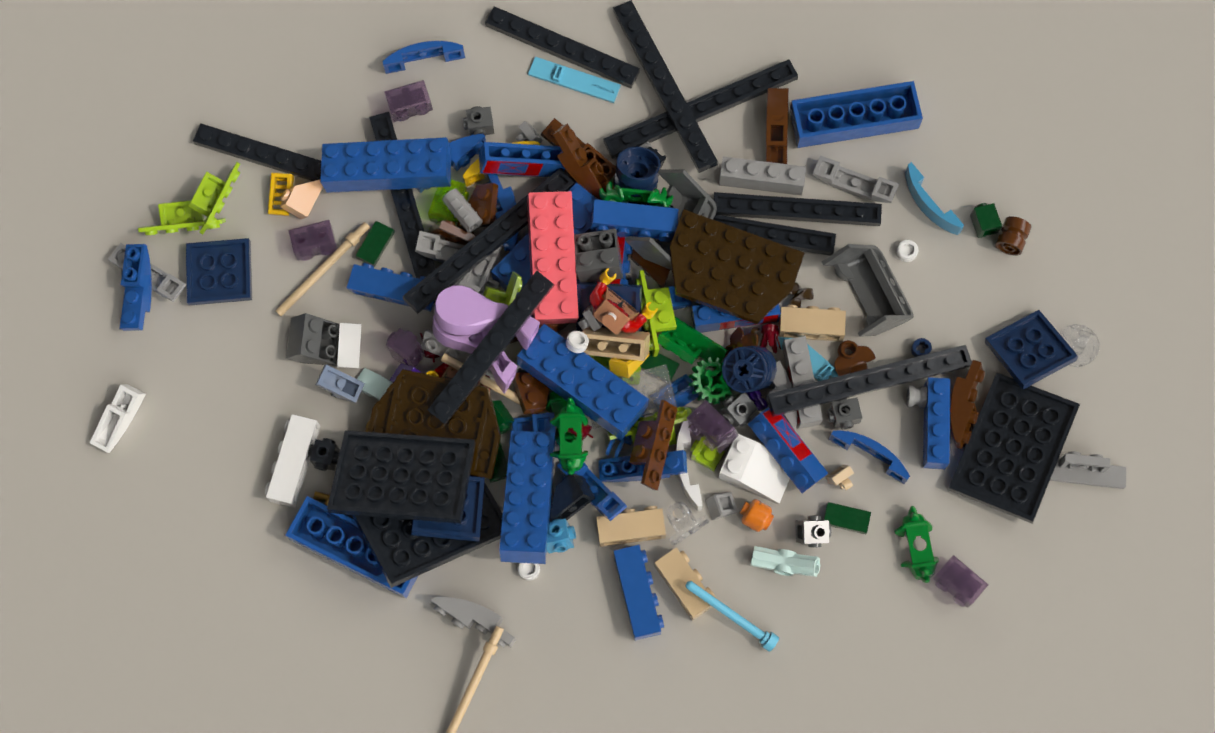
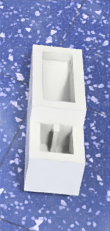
M128 384L120 385L112 404H107L90 444L110 453L133 420L146 394Z

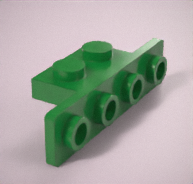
M675 317L676 330L662 331L657 338L658 343L664 349L673 352L681 360L693 364L699 357L702 359L711 357L712 360L719 358L720 364L727 353V349Z

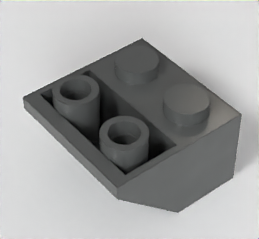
M616 229L574 235L576 272L580 282H601L599 277L608 268L607 275L609 277L616 273L614 280L623 278L622 259Z
M307 313L291 317L286 359L303 364L336 365L340 324Z

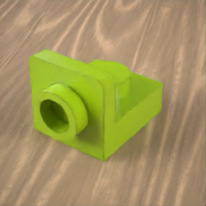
M702 436L700 441L696 439L690 449L693 452L691 459L713 472L725 454V451L707 442L704 436Z

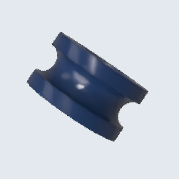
M925 338L915 340L911 347V353L914 357L930 354L932 350L931 343ZM919 344L924 345L923 348L926 347L924 353H920V350L917 351L916 348H918Z

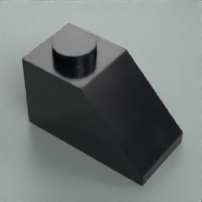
M577 474L567 475L556 486L550 510V519L552 521L555 519H570L595 499L584 477Z

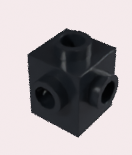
M323 438L321 441L316 439L314 445L310 446L308 457L314 468L321 471H327V469L335 471L340 448L335 444L334 440Z

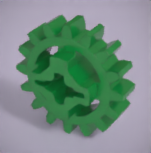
M709 357L697 362V365L692 367L694 373L689 375V378L693 379L689 386L695 388L692 394L698 393L697 400L705 399L706 405L711 402L713 405L719 404V402L727 399L726 397L732 395V392L729 390L732 388L727 385L723 378V362L719 364V358L712 360ZM711 392H714V393H717V392H718L719 394H717V395H712V394H710V393H711Z

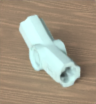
M754 546L751 566L774 570L775 573L785 576L798 574L817 577L821 566L820 558L817 556L797 554L794 551L778 549L776 551Z

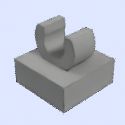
M524 121L519 125L523 133L516 137L518 142L536 141L540 144L543 141L531 124Z
M592 305L588 306L582 313L584 317L580 319L581 321L578 324L582 330L590 326L593 331H596L603 324L592 315Z

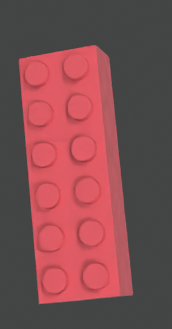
M572 191L530 192L527 197L531 277L536 271H539L555 284L534 311L533 318L539 321L540 324L576 323L579 316Z

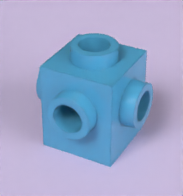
M566 518L555 519L549 522L547 552L549 554L554 552L561 553L574 548L573 539H576L574 526H570Z

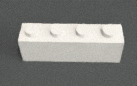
M293 414L290 420H287L284 428L286 433L284 441L281 440L278 446L279 457L272 465L271 473L273 476L271 482H268L265 488L266 498L270 502L293 508L296 507L310 462L308 451L310 446L314 445L320 429V424L317 420Z

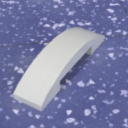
M683 421L680 428L676 451L691 447L688 421ZM688 470L685 474H678L681 486L688 500L697 511L702 510L703 505L699 484L690 485Z

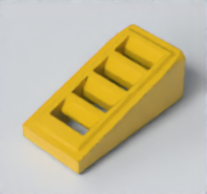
M271 173L268 214L289 216L290 213L288 211L274 209V205H281L282 201H275V197H281L283 194L276 193V189L289 190L292 188L294 175ZM277 181H285L287 185H277Z
M611 358L609 360V370L615 375L630 378L644 361Z

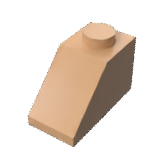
M321 179L294 186L289 190L286 189L280 198L282 200L280 207L300 219L308 217L323 188L320 182Z

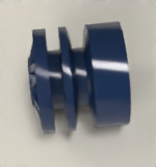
M630 147L623 150L616 161L614 188L615 185H618L621 188L647 191L657 189L658 171L661 167L658 156L651 150L643 147ZM632 194V195H631L632 197H636V198L642 197L641 195H638V194Z
M758 345L739 347L730 351L722 365L723 378L727 385L741 393L766 388L775 379L777 372L776 360L772 353ZM747 365V370L749 371V373L745 374L746 369H744V366Z

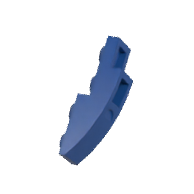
M470 135L449 143L451 146V166L456 171L461 167L465 168L470 163L471 158L480 153L483 143L486 142L485 135ZM416 188V189H417L420 193H422L425 189L428 190V189H430V188Z
M488 174L489 182L486 184L495 183L498 185L497 220L516 204V200L511 186L503 189L497 174ZM519 232L503 244L505 252H510L518 244Z
M126 244L121 277V286L125 287L119 329L124 331L143 330L145 312H150L152 278L150 258L146 244Z
M686 451L667 452L661 479L670 478L671 475L687 473ZM631 455L599 460L600 481H641L645 465L631 464L629 462Z

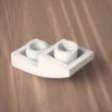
M340 323L337 367L359 368L361 324Z

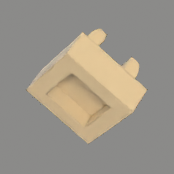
M841 465L825 477L829 484L839 485L842 490H848L853 486L848 477L854 474L850 466Z

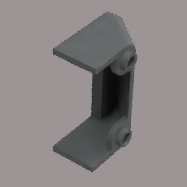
M659 169L658 174L670 185L666 198H669L671 195L674 196L670 207L679 209L678 224L684 209L710 219L714 218L717 210L715 201L684 169ZM651 237L625 238V241L642 258L672 270L669 253L672 241L662 242L659 239L655 241Z
M847 244L822 261V264L825 266H834L835 273L840 279L851 282L867 314L863 319L864 329L858 332L859 337L876 336L913 319V311L883 253L877 246Z

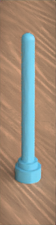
M688 581L685 586L689 591L758 638L761 647L770 652L779 641V637L776 634L767 631L763 632L694 582Z

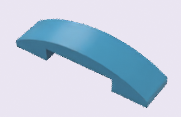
M910 162L905 171V178L909 192L917 206L937 226L952 234H960L964 224L952 210L945 214L921 186L925 177Z

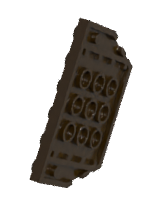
M684 209L669 248L675 283V295L758 324L784 298L791 294L805 253Z
M402 369L396 380L373 406L368 432L475 440L476 445L470 475L492 479L501 433L489 388L477 385L448 423L444 424L431 414L428 409L451 379Z

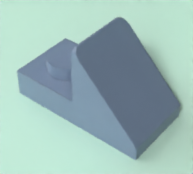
M324 365L315 385L331 392L333 397L356 403L365 383L331 366Z

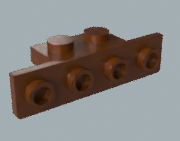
M665 400L660 402L656 421H639L629 461L633 465H645L641 484L652 490H658L677 414V407Z

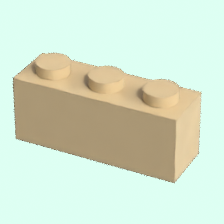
M786 305L781 307L779 337L798 338L806 336L808 340L843 342L845 337L846 311L836 307L828 308V310L819 309L816 306L798 308L796 305Z
M590 326L582 331L589 339L587 349L584 351L587 355L644 361L649 354L650 332L636 331L630 334L622 331L619 334H614L608 328L601 327L593 331Z
M657 506L645 507L644 511L637 512L635 509H626L611 521L602 514L596 517L600 547L666 538L663 509H657Z
M676 547L654 562V567L693 621L712 608V606L689 591L685 586L686 583L692 581L715 597L709 587L705 589L701 583L703 578L697 569H691L688 564L690 560L683 550L679 552Z

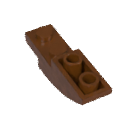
M768 88L766 162L787 164L789 88Z
M554 118L543 130L541 136L553 146H559L553 134L563 124ZM576 136L580 146L585 150L588 160L595 157L598 163L602 165L603 172L608 181H610L616 173V166L589 143L585 144Z
M568 123L561 126L553 134L562 149L557 157L578 184L594 197L602 200L599 195V189L602 188L606 193L607 184L610 182L603 172L602 165L598 163L595 157L588 160L585 150L580 146L575 132L569 127Z
M976 360L972 361L966 379L957 377L951 398L952 431L957 448L962 450L964 443L968 444L971 436L970 427L976 423L979 414L975 403L972 402L977 397L978 390H976L978 383H982L985 371L982 368V363Z

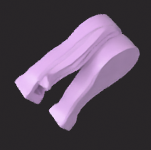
M451 286L444 289L437 297L432 323L433 335L438 342L446 347L472 354L509 305L493 302L465 286ZM532 317L527 320L516 334L525 350L532 343L540 325V322ZM503 351L490 370L496 384L505 394L515 378L518 366Z

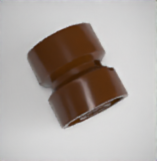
M1006 217L1001 229L1003 233L999 235L995 244L996 248L1008 255H1021L1026 244L1025 240L1028 238L1032 228L1031 224L1019 217Z

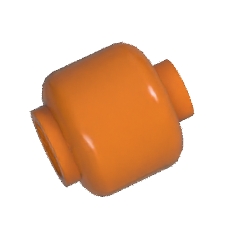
M754 499L750 503L745 502L740 510V514L743 515L741 522L756 532H760L762 529L767 530L774 518L772 508L758 499Z

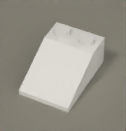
M736 434L719 473V479L777 504L780 503L790 479L764 445L740 434Z

